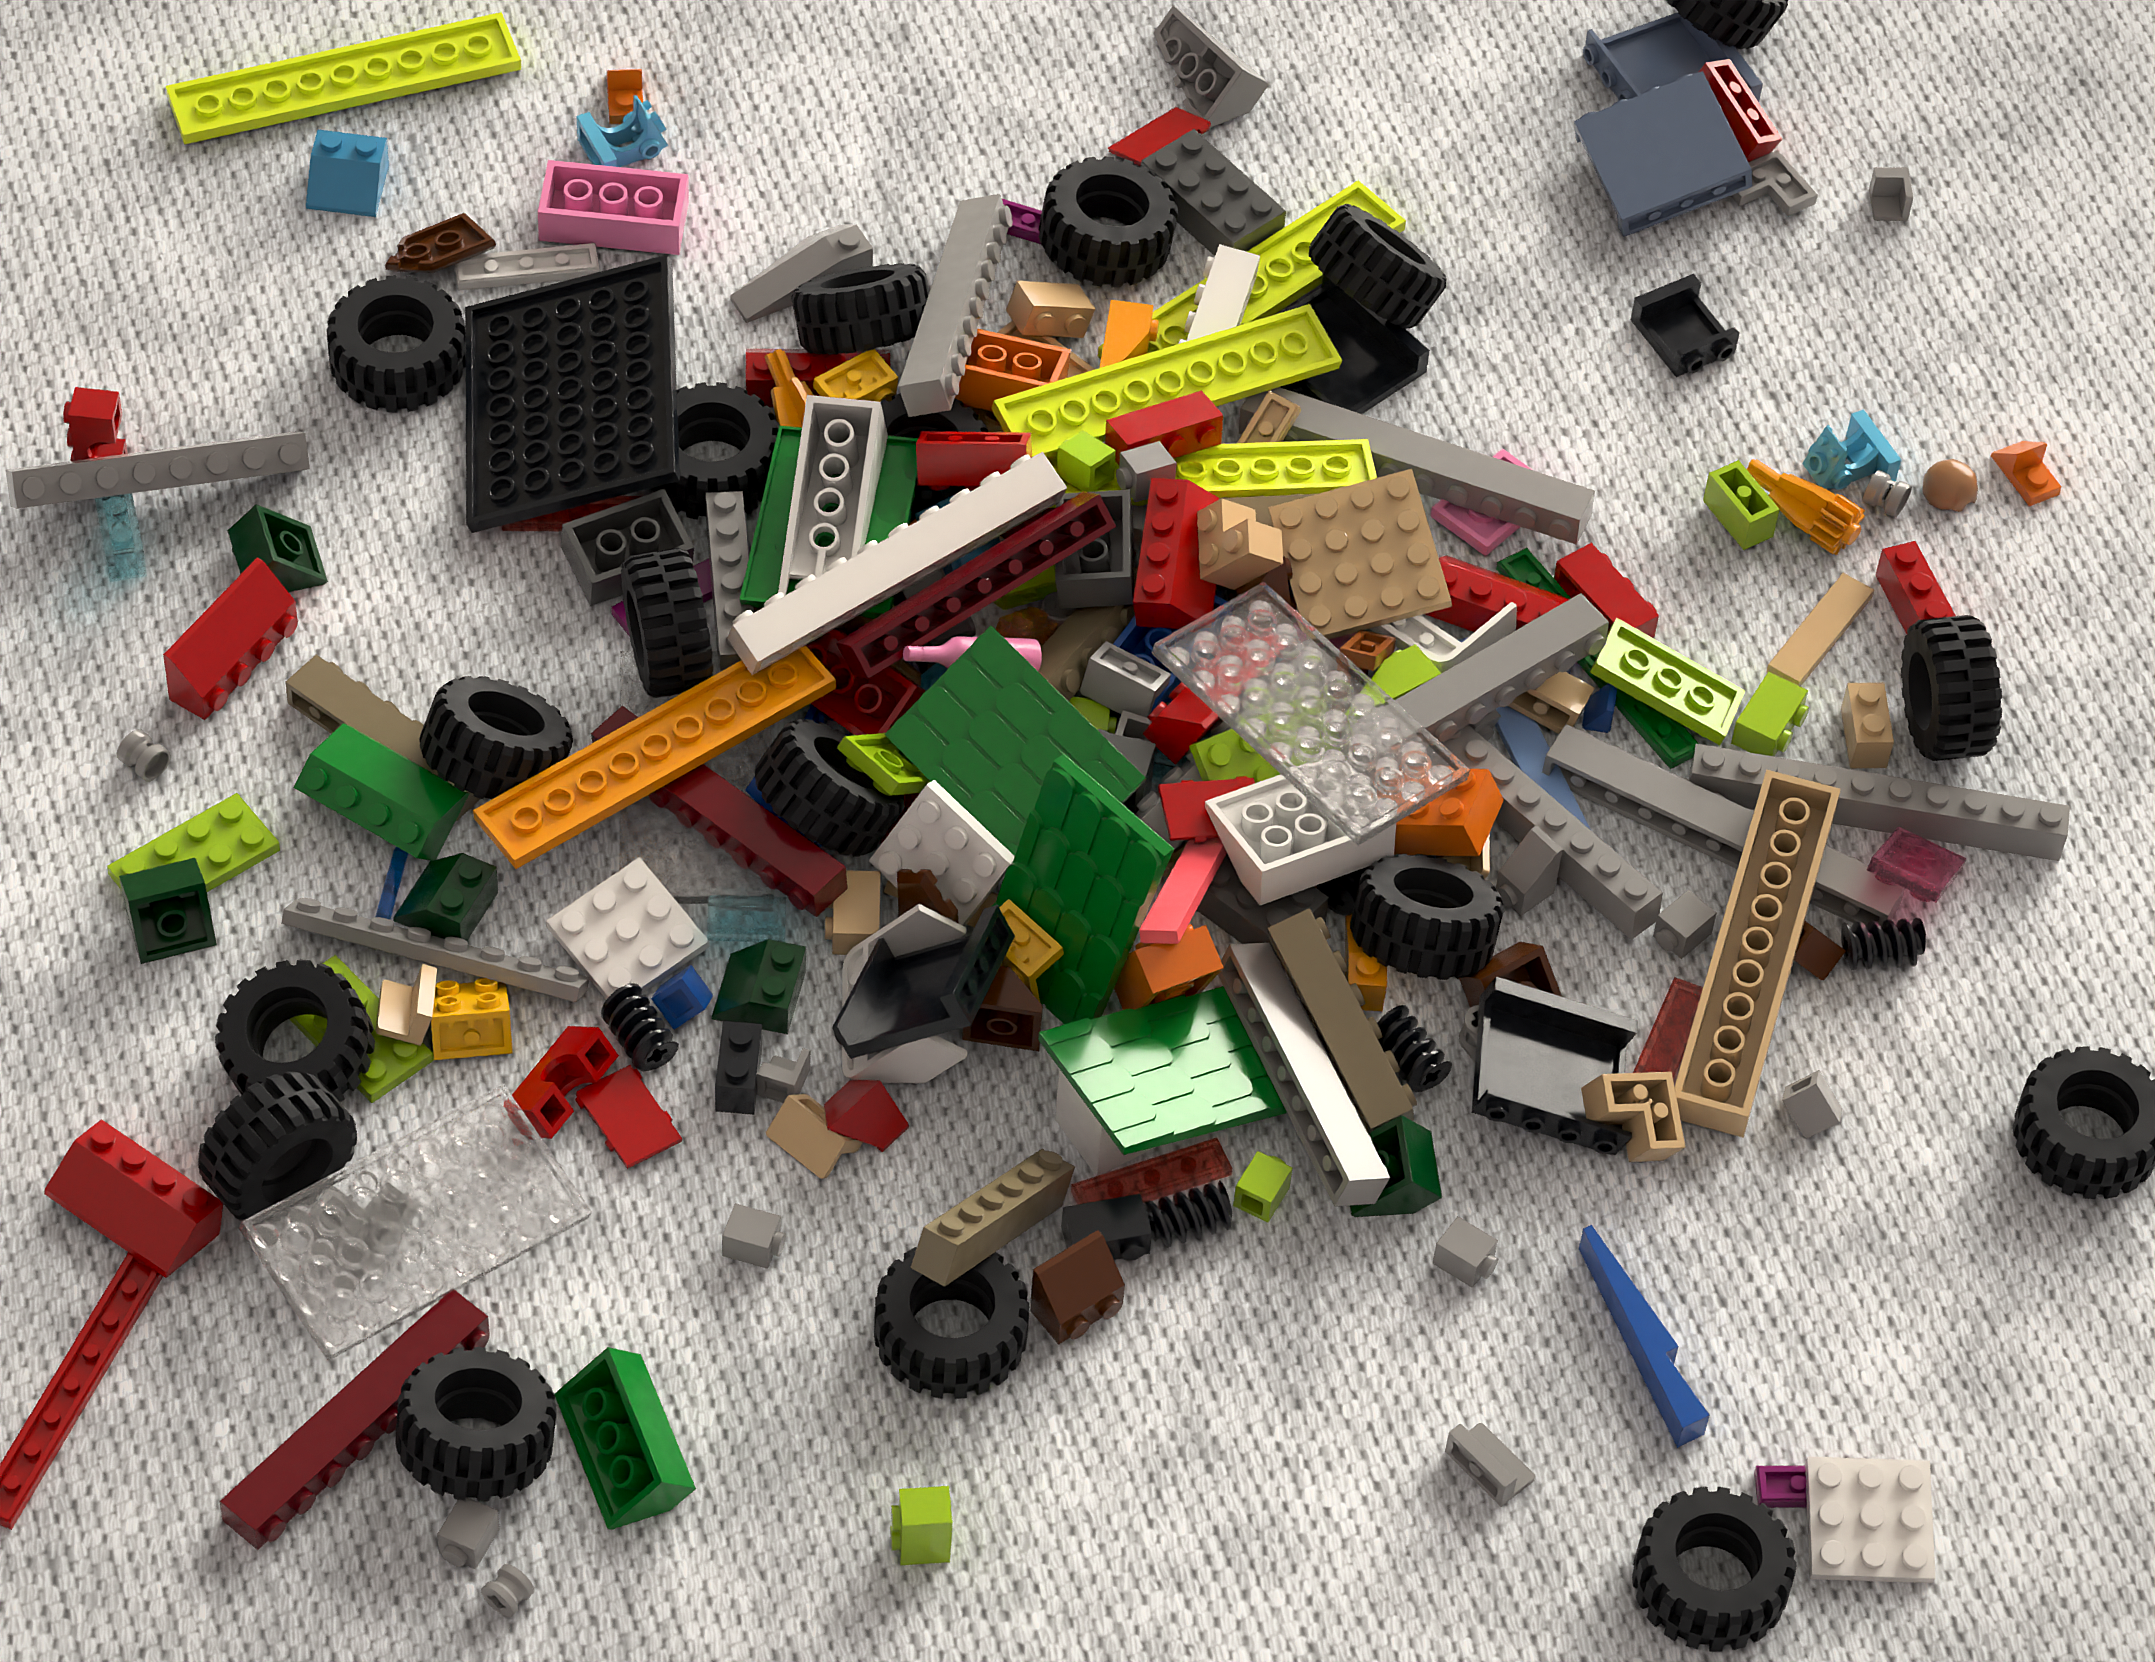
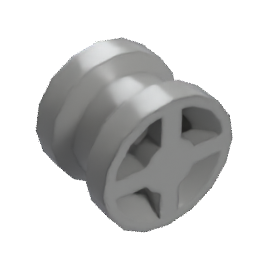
M504 1564L497 1571L498 1577L496 1580L488 1581L482 1587L481 1594L493 1609L503 1616L511 1618L518 1611V1603L521 1600L529 1599L534 1593V1587L527 1576L519 1569L510 1564Z

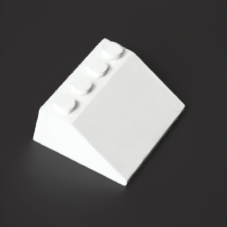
M1339 754L1205 801V808L1240 881L1259 905L1363 869L1383 857H1394L1396 822Z

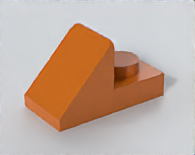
M642 69L606 70L609 124H623L625 115L633 111L634 95H637L643 103Z
M2021 441L1991 453L1993 460L2028 506L2058 496L2062 486L2042 462L2047 447L2045 442Z

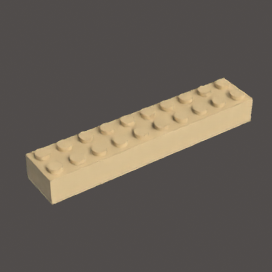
M1766 769L1675 1083V1093L1681 1121L1744 1138L1836 812L1841 790L1839 788Z

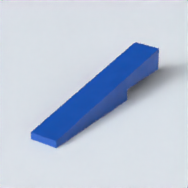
M1590 1225L1583 1228L1579 1251L1677 1448L1703 1436L1710 1415L1674 1366L1679 1347L1594 1227Z

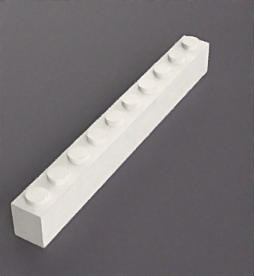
M1219 244L1215 258L1209 256L1205 265L1203 277L1208 278L1206 285L1199 284L1196 291L1194 304L1198 305L1197 311H1190L1184 329V332L1189 333L1187 340L1180 339L1179 344L1241 325L1257 277L1260 255ZM1132 505L1134 549L1140 550V545L1142 544L1147 505Z
M1043 452L1032 458L1029 455H1024L1017 459L1007 472L1000 475L997 471L984 478L980 483L981 486L970 492L969 489H964L958 492L949 500L950 504L941 509L938 506L929 508L920 515L919 521L910 526L907 523L897 526L888 534L889 538L882 542L870 541L857 551V556L848 561L845 557L836 560L827 567L826 573L817 578L814 575L804 578L795 586L796 590L785 596L782 592L772 596L764 603V608L753 613L751 610L743 612L732 621L733 626L727 639L751 675H754L1057 504L1067 489L1066 485Z

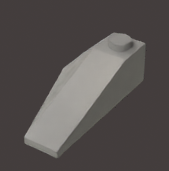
M1174 5L1154 32L1165 61L1172 64L1176 72V76L1173 78L1176 87L1182 88L1186 99L1182 102L1185 109L1189 113L1210 121L1211 127L1249 113L1269 86V83L1253 68Z
M857 224L838 225L808 236L731 294L730 300L746 323L793 306L791 297L795 288L803 283H808L809 280L845 270H854L867 266L872 267L873 247Z

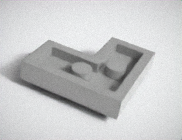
M1779 150L1748 162L1752 169V187L1731 195L1733 200L1741 206L1768 194L1787 216L1815 205L1818 196Z

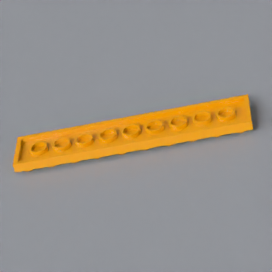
M806 645L754 675H751L741 660L473 810L474 820L512 866L518 869L836 689V679Z

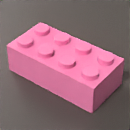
M548 160L538 208L539 241L576 245L595 243L596 247L679 255L689 204L688 174Z

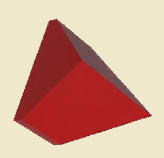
M849 1080L824 1104L827 1130L876 1146L882 1152L909 1128L908 1122L880 1080Z

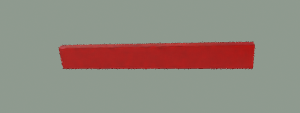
M129 1252L0 1463V1525L11 1530L163 1278L160 1273Z

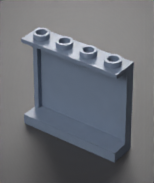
M1678 12L1601 40L1592 29L1587 30L1586 42L1583 47L1584 58L1589 65L1595 67L1601 76L1604 86L1611 88L1618 97V101L1622 99L1629 100L1642 95L1653 87L1665 86L1675 82L1683 75L1698 73L1706 62L1725 59L1731 60L1758 102L1763 82L1734 46L1729 47L1723 45L1719 40L1711 39L1703 31L1694 28L1693 24L1687 19L1684 20Z
M1703 71L1693 75H1683L1675 82L1662 87L1650 88L1642 95L1629 100H1619L1611 107L1598 112H1588L1580 117V119L1574 121L1577 143L1582 142L1616 212L1618 228L1623 237L1752 187V169Z

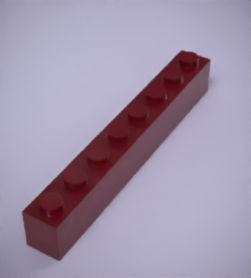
M1082 492L837 641L836 644L852 674L869 679L903 658L905 646H923L1112 530L1116 525L1100 494Z
M622 705L591 733L592 743L637 719L638 716ZM704 764L648 795L657 807H665L671 811L686 828L693 827L704 836L712 847L716 849L721 848L726 851L741 868H749L760 877L767 887L773 890L778 889L788 897L797 909H805L816 918L848 889L846 866Z
M452 1288L219 1501L222 1521L257 1550L267 1541L273 1542L278 1539L284 1532L286 1524L296 1514L302 1515L306 1513L322 1490L327 1486L329 1488L335 1486L342 1479L345 1469L356 1459L360 1461L367 1457L372 1451L374 1443L385 1432L390 1434L396 1430L401 1387L405 1379L411 1375V1372L423 1362L428 1364V1359L441 1352L445 1356L452 1349L463 1348L464 1351H474V1347L486 1346L490 1337L488 1315Z

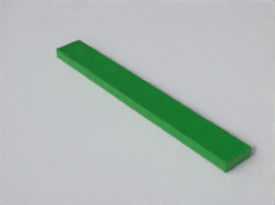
M1527 547L1497 562L1496 570L1501 575L1571 599ZM1598 653L1588 655L1577 661L1600 689L1608 684L1590 673ZM1617 688L1616 708L1670 770L1693 758L1695 745L1699 743L1682 724Z

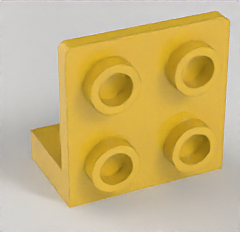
M873 349L814 378L813 388L820 396L877 402L886 399L889 402L892 400V396L897 394L898 376L879 353Z
M1008 899L999 909L1015 937L1001 966L1011 967L1040 1002L1036 979L1064 954L1063 947Z
M482 977L475 980V982L458 983L453 980H445L435 985L433 1015L431 1019L434 1060L513 1053L510 1010L505 983Z

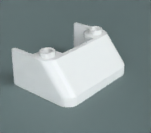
M1510 602L1462 643L1421 615L1370 629L1378 634L1395 637V646L1401 650L1416 644L1436 668L1443 673L1516 631L1517 605Z
M921 904L916 905L849 951L842 968V1008L878 939L884 938L894 957L956 940L966 934V927ZM937 1035L852 1059L849 1058L842 1046V1072L852 1080H880L882 1083H926L967 1057V1050Z

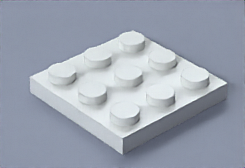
M933 780L924 787L870 858L869 862L878 871H881L896 888L897 872L900 869H911L913 873H917L921 869L931 870L938 880L935 885L941 892L943 900L951 899L958 909L959 924L965 927L1005 876L1007 868L1013 862L1014 855L945 789Z
M640 857L546 920L548 930L585 975L590 977L589 980L606 1000L617 989L631 983L638 984L642 989V993H644L709 948L707 937Z
M1807 1457L1805 1472L1810 1579L1934 1582L1936 1577L1930 1461Z

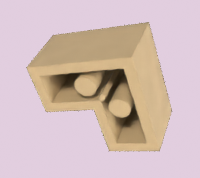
M1221 498L1197 511L1200 579L1235 590L1283 564L1282 530L1256 522L1255 509Z
M1672 1072L1602 1074L1581 1088L1587 1119L1607 1125L1622 1124L1623 1130L1632 1132V1137L1626 1143L1629 1162L1664 1161L1685 1148Z

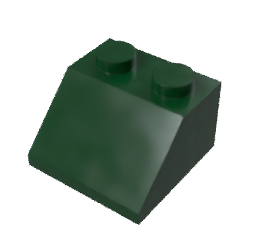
M255 504L227 530L240 574L258 557L265 562L288 592L321 586L328 582L311 526Z
M464 853L430 861L394 915L393 921L409 928L420 927L427 929L435 937L443 939L446 937H458L468 941L498 894L497 867Z
M196 858L119 876L124 904L140 964L217 945L206 885Z
M767 939L731 953L712 1013V1020L762 1024V1030L788 1035L806 973V946Z
M1400 1115L1368 1133L1382 1163L1387 1168L1390 1179L1375 1204L1350 1205L1353 1217L1414 1214L1442 1198L1432 1132Z

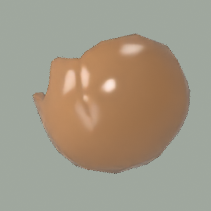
M1956 459L1942 460L1931 466L1925 473L1922 488L1923 494L1929 504L1941 510L1952 509L1960 512L1970 502L1975 503L1977 500V477L1968 464Z

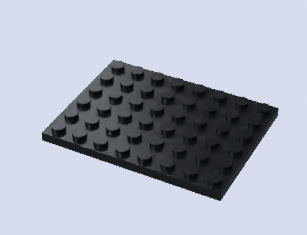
M668 254L465 307L466 525L471 533L680 481L673 266Z

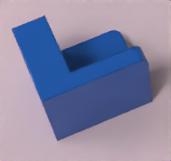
M690 965L661 984L651 999L675 1030L705 1010L713 998V994L693 966Z

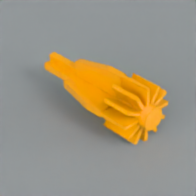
M777 349L764 357L776 385L771 390L776 421L780 426L802 428L807 395H813L805 381L800 382L798 377H795L785 351Z
M1752 459L1749 462L1748 472L1762 488L1770 492L1768 496L1777 505L1780 512L1796 527L1807 534H1811L1809 538L1811 541L1831 554L1838 555L1841 548L1845 549L1846 544L1851 545L1857 539L1861 531L1859 523L1865 518V515H1863L1865 510L1843 495H1835L1829 490L1795 475H1788L1786 473L1780 475L1757 459Z

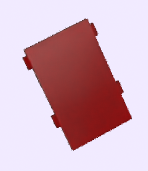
M1174 107L1108 147V150L1114 155L1133 161V163L1141 166V160L1189 131L1195 129L1198 133L1203 134L1210 130L1211 122L1178 107Z
M1239 776L1235 779L1196 782L1193 780H1181V783L1159 784L1158 791L1169 840L1194 839V843L1206 842V838L1219 837L1205 808V801L1255 784L1254 778Z
M631 1065L600 1079L597 1083H592L576 1091L577 1098L575 1099L581 1109L585 1108L593 1122L596 1123L607 1139L605 1144L611 1152L615 1151L627 1169L682 1142V1137L671 1123L673 1119L667 1111L661 1109L642 1082V1075L637 1069H633Z

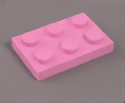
M1501 449L1493 456L1494 458L1531 469L1504 449ZM1444 499L1436 503L1431 510V517L1484 556H1487L1520 528L1518 525L1489 517L1472 509L1453 505Z

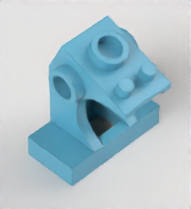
M634 95L633 111L625 115L623 124L613 128H603L596 124L590 112L576 116L577 139L593 165L625 166L643 159H652L668 146L661 134L667 129L655 111L651 114L648 113L647 110L652 107L648 99L642 103L638 96ZM629 141H632V142H633L632 144H629V145L624 146V147H615V146H617V145H620V144H623V143H626V142H629Z
M1863 409L1851 414L1846 434L1847 440L1840 442L1832 432L1833 429L1830 425H1827L1817 438V441L1810 446L1809 453L1802 463L1818 486L1825 489L1841 490L1851 482L1875 474L1878 470L1889 474L1891 480L1896 482L1901 458ZM1846 458L1850 461L1851 464H1845Z

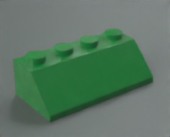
M345 723L310 753L293 787L418 859L430 861L437 859L470 794L455 788L454 784L448 781L445 782L433 772Z
M607 1347L554 1393L607 1529L613 1530L669 1512L696 1489L641 1354Z

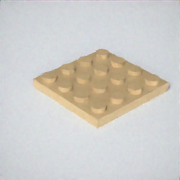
M1412 469L1268 507L1273 527L1282 530L1283 555L1291 563L1293 577L1289 579L1306 642L1315 640L1318 643L1360 630L1452 607L1451 597Z

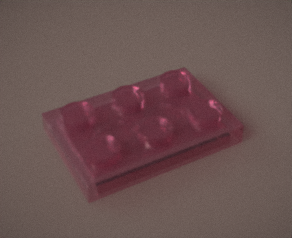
M1898 826L1873 855L1867 871L1874 873L1875 878L1884 884L1892 886L1897 884L1910 890L1909 893L1920 901H1933L1937 903L1961 873L1967 858Z

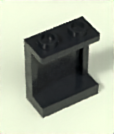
M1695 274L1634 298L1630 320L1675 377L1688 372L1696 373L1703 366L1717 360H1727L1736 352L1740 334L1736 327L1725 330L1699 298L1701 282Z

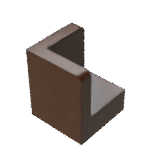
M1805 921L1794 961L1820 980H1825L1846 950Z

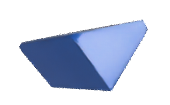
M1608 683L1591 695L1584 708L1583 729L1604 733L1610 732L1617 687Z

